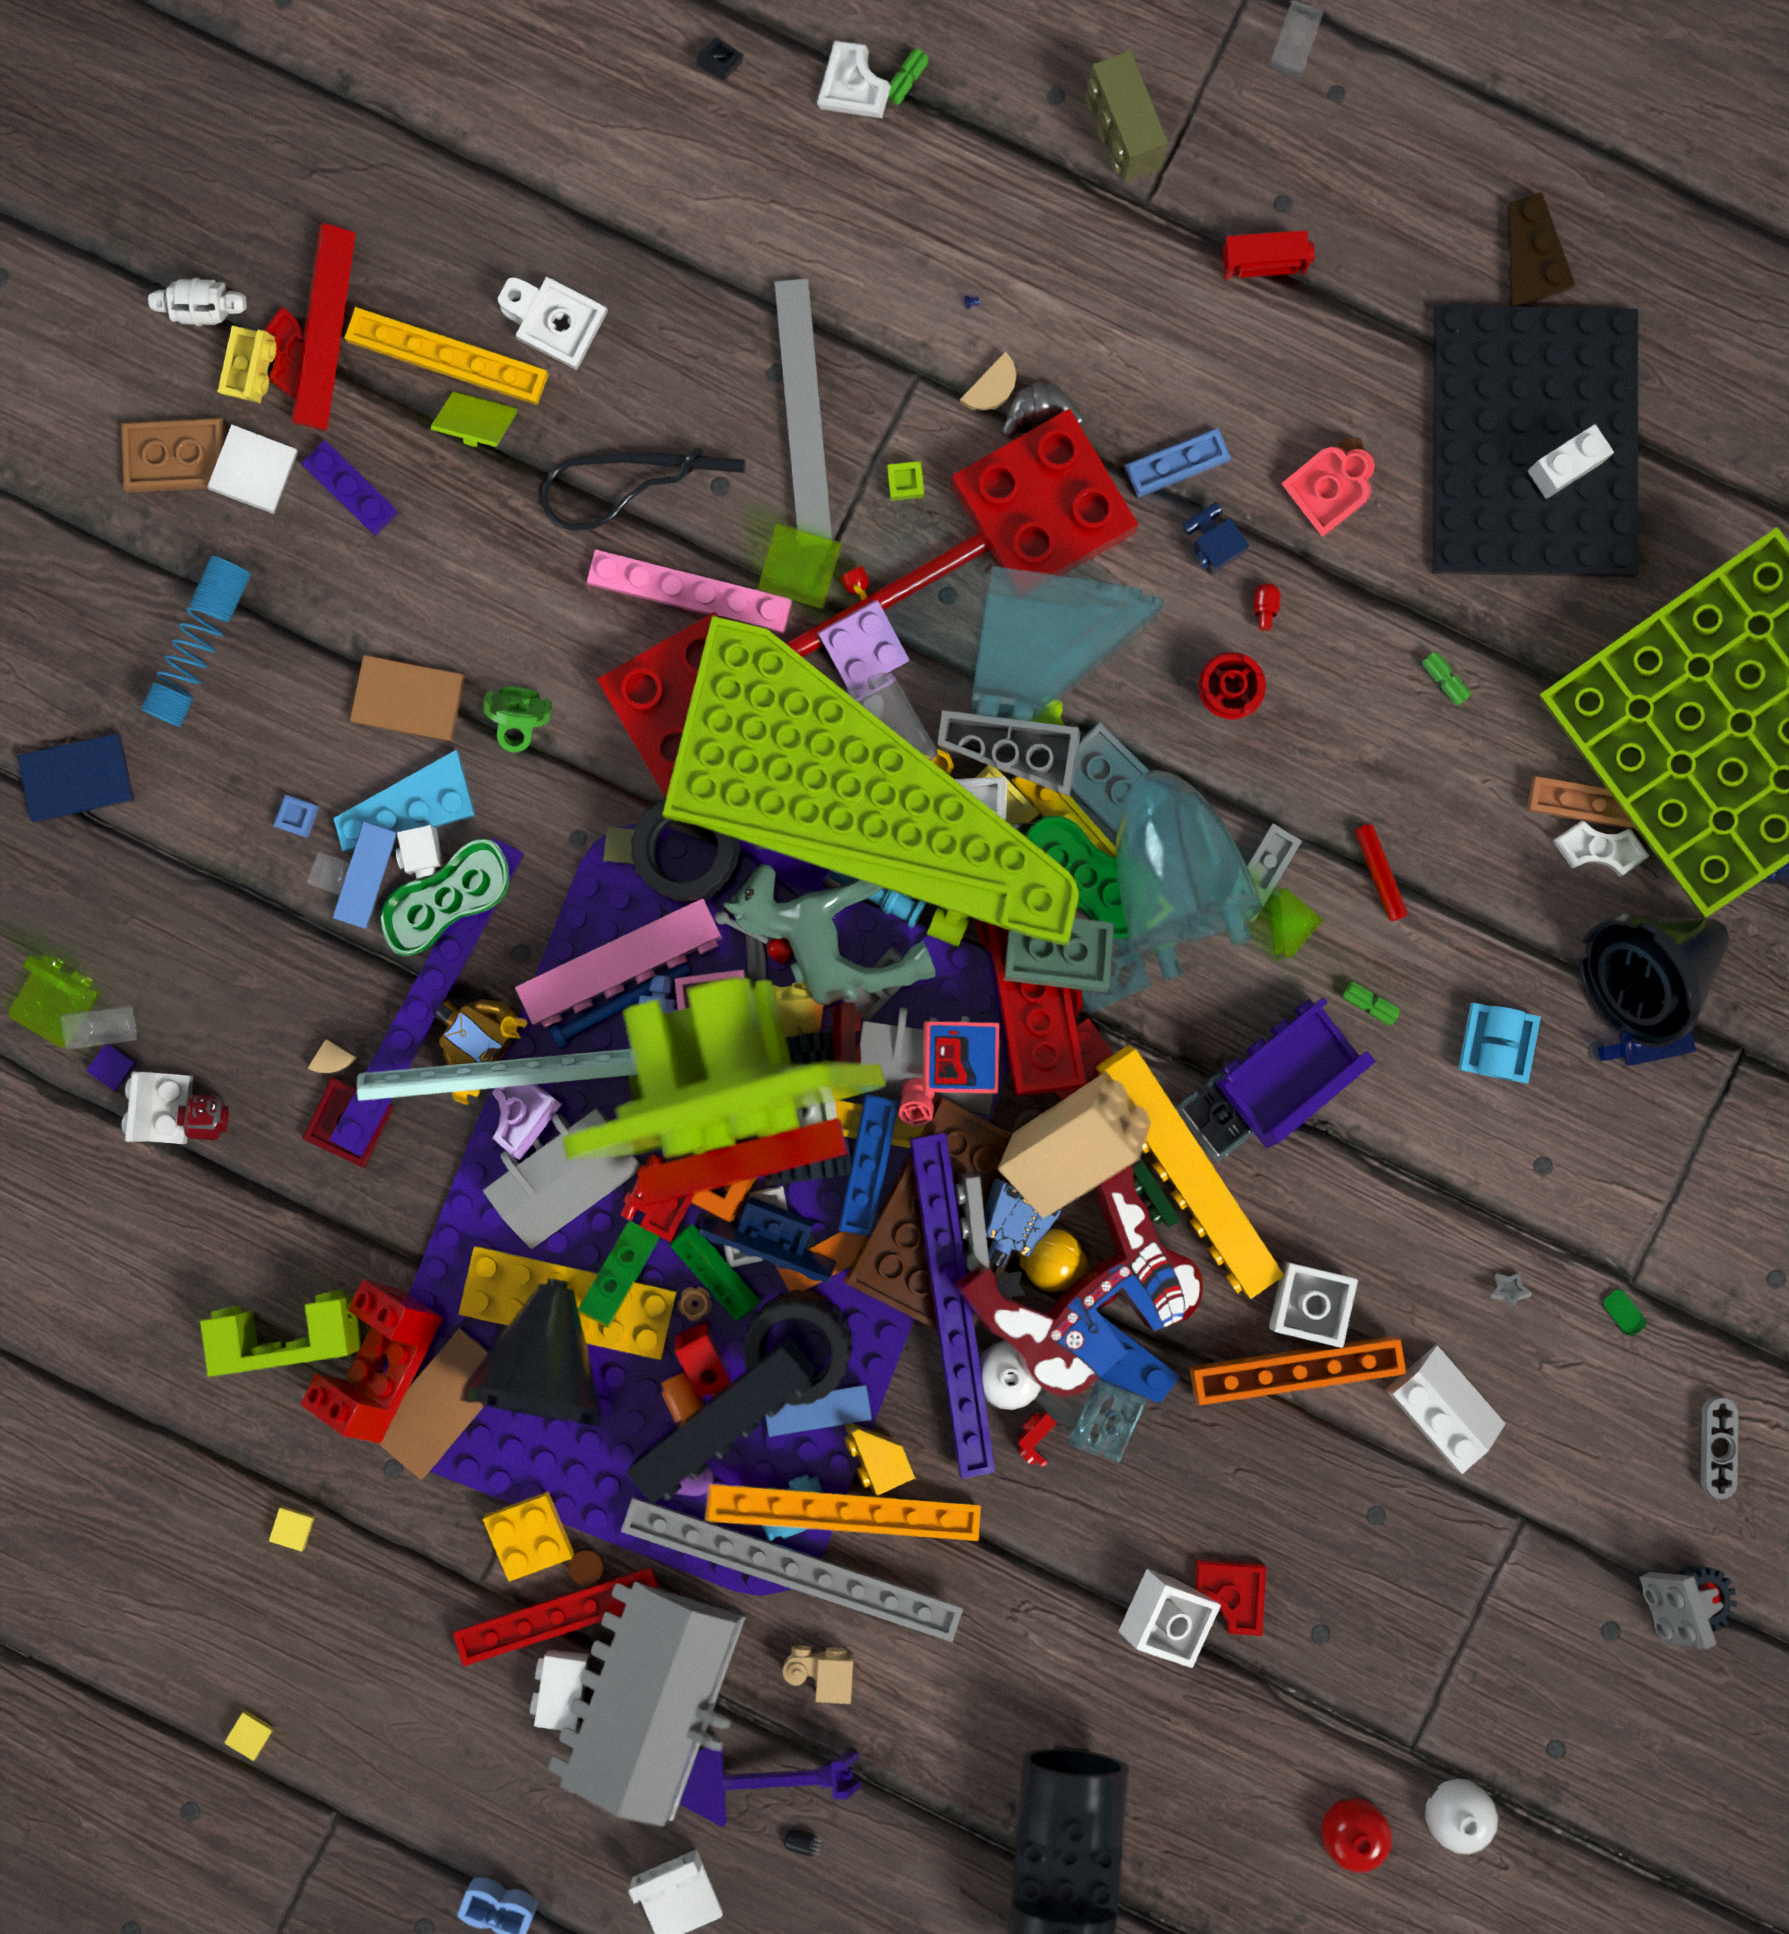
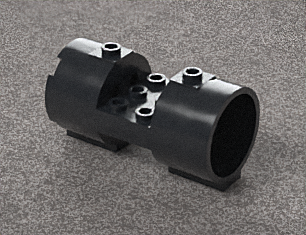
M1054 1746V1749L1034 1750L1024 1754L1009 1934H1116L1129 1767L1124 1762L1107 1755L1089 1752V1749Z

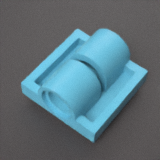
M1471 1003L1458 1070L1528 1084L1541 1016L1526 1014V1012L1506 1007Z

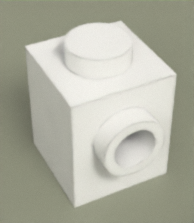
M428 825L397 832L400 848L396 849V858L399 868H404L405 873L416 875V879H424L434 875L436 870L444 867L436 828Z

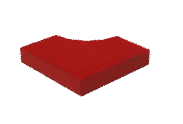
M1196 1560L1194 1589L1221 1604L1220 1611L1225 1618L1226 1632L1237 1635L1263 1636L1266 1565Z

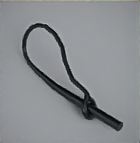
M700 447L695 448L688 455L659 452H621L567 460L556 466L545 478L541 490L542 506L548 518L561 528L571 531L595 529L614 519L631 499L649 486L676 483L686 475H689L694 469L745 473L746 460L703 456V449ZM634 463L680 468L675 476L646 480L623 497L609 514L594 522L579 524L564 522L553 514L548 503V491L552 480L559 472L569 467L589 464Z

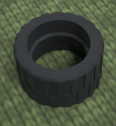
M666 799L657 801L637 821L634 827V835L631 838V856L638 875L644 879L643 882L657 893L677 902L694 903L702 898L707 901L716 894L719 895L732 882L736 870L739 868L741 855L739 839L713 831L718 842V854L711 869L694 881L682 882L671 879L660 869L656 861L655 850L661 833L676 820L663 817Z
M791 1290L788 1293L776 1295L774 1299L766 1302L761 1311L755 1316L746 1334V1342L743 1347L744 1365L747 1370L768 1353L766 1348L768 1333L781 1320L788 1318L806 1319L815 1323L825 1332L831 1343L830 1359L821 1371L812 1375L810 1381L813 1384L799 1397L792 1394L784 1400L785 1403L793 1406L812 1404L816 1400L828 1396L829 1392L833 1389L835 1390L845 1374L853 1348L851 1347L853 1336L849 1328L850 1323L841 1312L842 1309L837 1304L831 1302L830 1298L810 1290Z

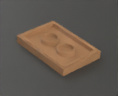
M223 418L121 423L123 490L126 492L208 488L226 440L225 420Z
M364 655L350 722L452 742L465 676L463 674Z

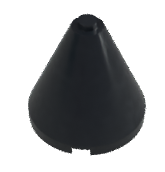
M1616 915L1607 918L1591 928L1582 941L1583 944H1587L1585 955L1579 958V969L1584 989L1592 1005L1603 1020L1615 1031L1622 1027L1633 1034L1635 1037L1632 1038V1042L1647 1047L1671 1045L1686 1036L1695 1026L1728 947V931L1720 921L1713 918Z
M548 1278L546 1284H539L465 1382L462 1387L460 1401L482 1403L481 1406L600 1427L603 1411L574 1290L567 1289L568 1282Z

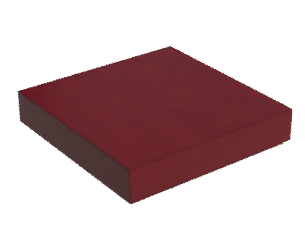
M331 1077L302 1139L362 1168H366L395 1105L390 1104L363 1156H359L330 1141L334 1130L357 1090L356 1087Z

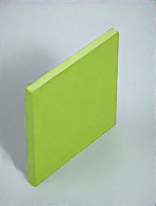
M452 392L433 421L431 430L461 437L466 445L477 447L479 442L497 447L517 414V408Z

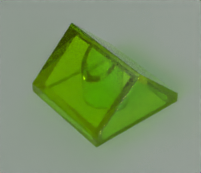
M1280 888L1269 896L1275 962L1292 958L1324 920L1287 888Z

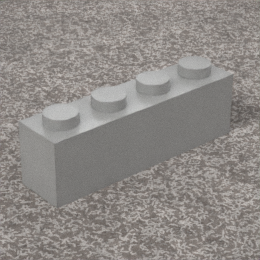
M942 710L937 744L942 751L962 754L1069 796L1076 769L1081 734L1078 727Z

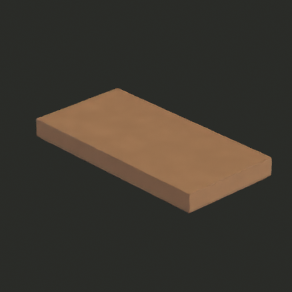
M462 1328L455 1332L408 1388L382 1443H378L421 1481L484 1408V1406H481L482 1403L460 1401L463 1385L489 1352Z

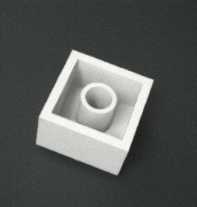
M1283 1261L1281 1271L1285 1276L1279 1279L1269 1329L1274 1332L1343 1348L1358 1279Z

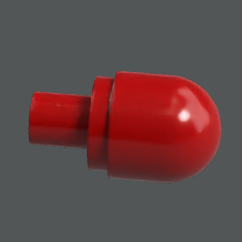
M1271 583L1261 584L1254 592L1253 610L1254 615L1259 617L1258 629L1261 631L1272 630V618L1277 617L1280 611L1281 593L1278 587Z

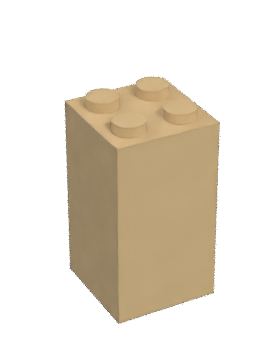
M1105 1072L1013 1132L998 1169L1044 1219L1140 1158L1151 1121L1146 1111L1129 1098L1123 1085L1119 1081L1113 1080Z

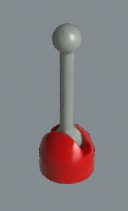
M719 911L715 915V920L718 924H728L766 944L768 956L773 960L784 964L792 951L789 940L785 938H768L764 935H756L745 931L735 920L729 918L725 911Z

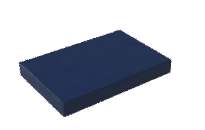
M119 734L17 756L31 822H42L135 801L122 738Z

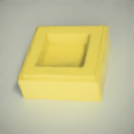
M280 1507L269 1541L302 1552L305 1549L315 1516L288 1507Z
M245 1710L224 1743L254 1761L275 1728Z

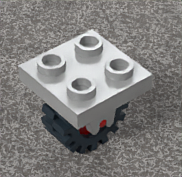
M1688 1566V1568L1678 1570L1680 1575L1648 1572L1640 1576L1643 1596L1649 1604L1655 1622L1654 1628L1660 1637L1661 1643L1705 1650L1716 1645L1712 1631H1720V1627H1726L1729 1624L1725 1618H1733L1735 1613L1730 1611V1606L1736 1607L1737 1601L1731 1600V1596L1736 1595L1735 1588L1727 1587L1732 1582L1729 1578L1723 1577L1725 1573L1710 1567Z

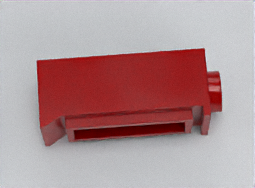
M1307 230L1226 236V245L1222 247L1225 281L1234 275H1237V278L1297 274L1299 270H1301V275H1305L1310 263L1314 262V243L1308 242Z

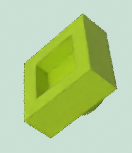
M921 461L887 464L891 501L924 498Z

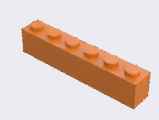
M1395 1336L1346 1342L1343 1348L1326 1345L1189 1366L1194 1401L1199 1405L1406 1374L1401 1339Z

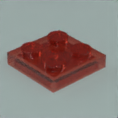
M841 1002L833 1005V1042L837 1064H861V1046L855 1045V1032L861 1030V1011L855 1010V1002Z

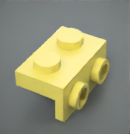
M232 326L218 393L261 404L262 395L264 396L267 393L269 387V377L267 376L269 363L274 360L276 355L275 337L263 330L253 331Z
M795 982L792 986L787 987L773 985L785 1037L820 1033L823 1005L818 1004L811 998V992L808 991L804 982L800 984Z

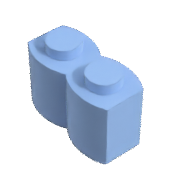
M478 1877L473 1878L458 1916L462 1921L473 1927H491L496 1934H527L538 1901L524 1891L515 1889L505 1890L502 1885L492 1879Z

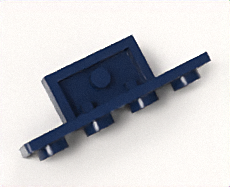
M751 1196L746 1204L740 1224L707 1213L698 1233L713 1243L735 1248L747 1256L759 1257L772 1262L776 1267L796 1271L813 1281L829 1283L836 1265L835 1260L805 1249L815 1222L814 1220Z

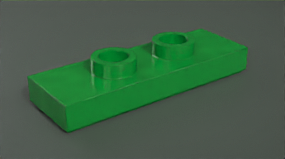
M629 1220L578 1308L579 1313L609 1329L660 1240V1236Z
M691 1224L669 1245L733 1319L738 1322L761 1301L720 1256L716 1248L705 1237L700 1236L698 1229Z

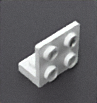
M132 1072V1077L127 1080L125 1088L126 1098L129 1099L128 1113L124 1114L122 1120V1132L126 1134L125 1141L187 1144L184 1126H177L179 1105L186 1106L188 1097L192 1095L193 1076Z
M697 1849L634 1876L628 1890L633 1903L642 1902L655 1934H685L721 1918L723 1914Z

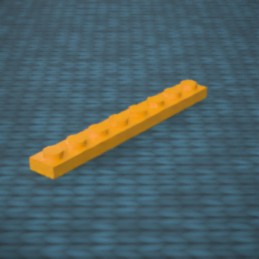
M708 1484L705 1520L979 1541L981 1506Z

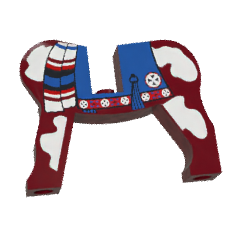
M1131 1165L1094 1187L1117 1254L1103 1261L1078 1279L1058 1299L1048 1314L1002 1296L996 1286V1276L989 1267L982 1263L954 1284L983 1325L994 1334L1006 1340L1014 1349L1025 1373L1035 1383L1054 1395L1068 1397L1086 1391L1127 1354L1125 1348L1096 1310L1099 1306L1105 1307L1117 1297V1291L1121 1292L1143 1324L1154 1331L1186 1320L1196 1311L1200 1304L1203 1293L1201 1272L1191 1259L1171 1251L1160 1244L1147 1207L1136 1192L1133 1181V1167Z

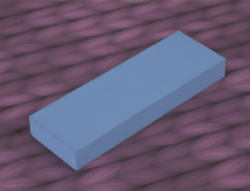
M1216 428L1126 464L1124 469L1136 498H1140L1230 462L1231 457L1219 428Z
M366 820L363 822L334 912V919L364 929L368 927L398 831Z
M866 1384L833 1389L825 1398L818 1399L808 1405L798 1404V1406H793L786 1403V1406L772 1418H769L766 1414L769 1437L872 1420Z

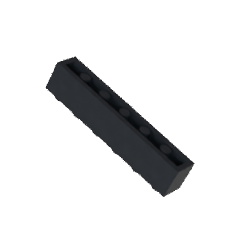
M787 1337L634 1459L625 1473L652 1504L662 1496L666 1500L670 1499L682 1488L681 1481L688 1476L692 1480L698 1477L708 1467L706 1462L713 1456L720 1459L733 1448L732 1441L741 1435L744 1439L750 1436L760 1426L757 1421L767 1414L769 1418H772L786 1406L784 1400L790 1395L794 1394L796 1397H799L813 1384L810 1379L816 1367L794 1341Z

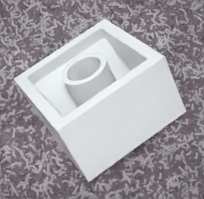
M1147 1569L1118 1632L1137 1650L1193 1668L1221 1604L1175 1578Z

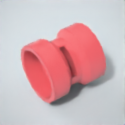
M911 1078L902 1086L899 1117L910 1126H924L933 1117V1103L936 1092H923V1078Z

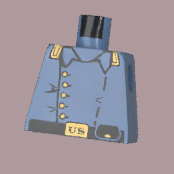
M995 1178L984 1209L986 1236L993 1239L988 1250L989 1261L1003 1267L1012 1249L1027 1257L1031 1255L1036 1245L1047 1233L1061 1211L1057 1210L1043 1219L1015 1187Z

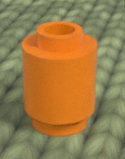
M686 1371L661 1383L664 1390L661 1394L675 1423L680 1420L683 1421L704 1404L702 1397L700 1398Z

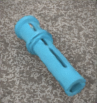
M835 871L828 877L840 884L854 879ZM886 888L867 898L880 905L882 913L886 915L891 913L908 922L907 926L911 929L919 920L927 903L922 900L917 901L910 896Z

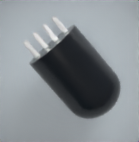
M790 1830L784 1837V1846L788 1851L812 1857L813 1854L819 1855L814 1852L815 1850L820 1851L816 1846L820 1847L821 1845L817 1844V1841L822 1842V1840H818L816 1835L798 1830Z

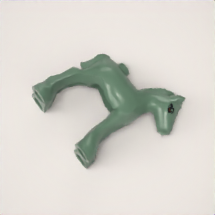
M759 864L739 892L731 897V901L723 904L745 931L756 935H764L765 937L789 940L797 963L791 965L795 979L798 984L805 982L808 991L811 992V998L820 1005H829L840 999L856 1000V987L863 988L872 993L888 987L907 986L918 980L936 977L935 969L924 941L913 946L901 962L885 968H865L840 956L838 934L832 921L833 916L845 907L876 894L883 887L854 878L838 887L810 892L788 903H777L774 900L776 872L771 865Z

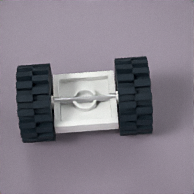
M832 1032L785 1037L792 1065L837 1064ZM835 1101L796 1112L800 1127L837 1118ZM845 1139L848 1154L765 1175L766 1186L851 1174L852 1167L848 1139Z

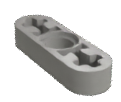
M1714 1396L1707 1399L1702 1407L1701 1485L1707 1494L1718 1499H1727L1737 1489L1738 1409L1731 1400ZM1720 1404L1722 1408L1727 1409V1415L1721 1416L1720 1427L1728 1429L1727 1434L1721 1431H1712V1427L1719 1428V1418L1713 1416V1410H1718ZM1717 1438H1724L1728 1443V1450L1721 1457H1715L1711 1451L1712 1442ZM1712 1461L1718 1464H1727V1468L1720 1466V1477L1726 1479V1485H1720L1719 1491L1717 1487L1712 1485V1480L1718 1479L1719 1468L1711 1466Z

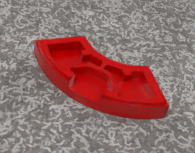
M282 306L263 330L274 336V342L276 343L274 364L268 377L272 384L295 400L304 331L292 314Z

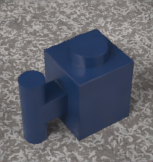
M1214 502L1181 524L1188 536L1198 529L1203 534L1202 537L1196 540L1193 546L1195 551L1193 552V557L1202 570L1207 568L1211 575L1243 555L1249 547V544L1231 518L1218 526L1214 523L1213 519L1223 513L1217 502Z

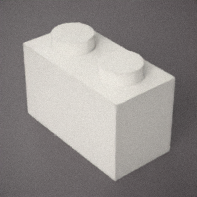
M1596 424L1538 460L1528 470V473L1547 499L1602 464L1614 451Z
M549 1648L544 1659H538L535 1679L541 1680L539 1693L533 1694L530 1714L536 1715L535 1727L555 1730L570 1728L574 1731L578 1729L581 1717L571 1713L570 1707L574 1699L584 1700L586 1685L582 1684L580 1680L583 1671L588 1670L590 1654Z

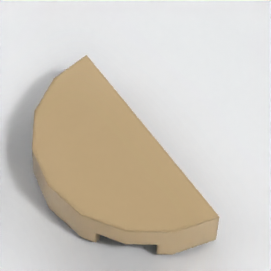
M1007 352L960 399L962 405L970 410H994L1008 401L1014 391L1016 370L1014 362Z

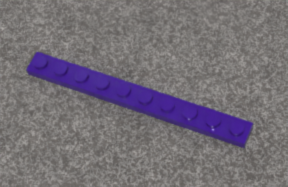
M492 838V841L504 853L511 881L524 857V853ZM497 905L482 913L460 918L450 925L438 938L366 1073L410 1069L437 1019L435 1017L436 1011L450 995ZM356 1090L330 1141L359 1156H363L394 1097L358 1101Z
M937 1132L910 1137L958 1475L961 1479L994 1473L995 1467L972 1308L954 1285L967 1274L947 1136L945 1132Z

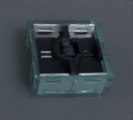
M1221 1070L1203 1083L1206 1089L1201 1093L1193 1091L1174 1106L1195 1140L1213 1163H1218L1254 1135L1250 1127L1215 1084L1224 1076Z

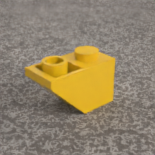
M854 1423L845 1425L849 1436L844 1437V1441L852 1457L857 1455L861 1467L856 1469L864 1488L870 1487L878 1496L915 1478L903 1447L895 1439Z

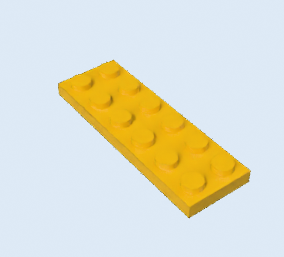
M474 1246L458 1315L508 1326L539 1284H546L548 1278L568 1282L567 1289L574 1290L579 1308L598 1273ZM635 1282L609 1329L579 1313L586 1343L661 1360L677 1291Z

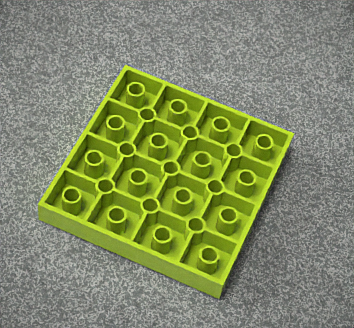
M1776 527L1540 694L1542 703L1703 919L1789 863V541Z

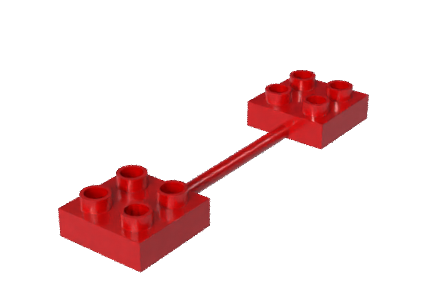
M1069 408L952 475L951 487L979 532L978 534L789 641L786 645L801 657H804L824 646L817 634L822 629L875 600L879 601L884 611L987 551H990L1017 599L1021 600L1134 535L1139 524ZM716 611L597 679L666 799L712 616L719 617Z

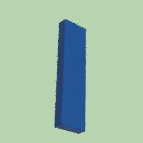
M865 1094L851 1162L852 1173L848 1177L838 1227L839 1231L868 1236L876 1220L899 1100Z

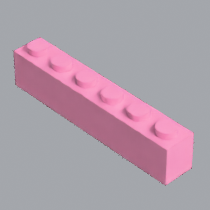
M702 898L516 986L515 989L532 1025L538 1026L542 1024L545 1029L563 1020L561 1014L572 1009L577 1014L594 1006L592 1000L599 996L605 995L606 999H609L624 992L623 985L633 980H636L637 984H641L654 978L656 975L654 970L665 965H667L668 969H672L687 962L685 956L696 950L701 955L717 948L718 944L716 941L723 937L706 901Z

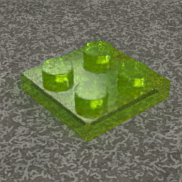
M776 523L758 589L823 609L843 542L782 523Z

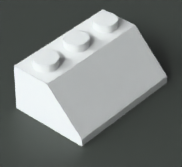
M1438 1345L1432 1347L1406 1370V1374L1398 1377L1385 1389L1450 1466L1461 1474L1489 1451L1506 1424Z

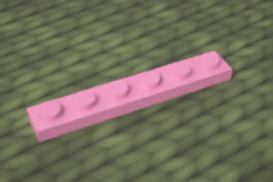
M599 550L594 552L587 579L588 585L706 615L716 611L719 618L766 628L769 631L781 634L785 632L792 605V599Z

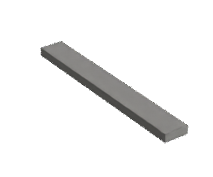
M808 279L776 281L775 293L799 549L833 546Z

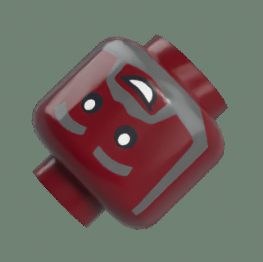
M191 1095L187 1099L186 1106L179 1105L177 1126H184V1134L189 1139L216 1140L220 1137L221 1132L227 1133L229 1106H225L222 1098L218 1096Z

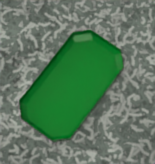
M1614 1290L1604 1298L1603 1307L1625 1335L1634 1336L1646 1327V1318L1625 1291Z

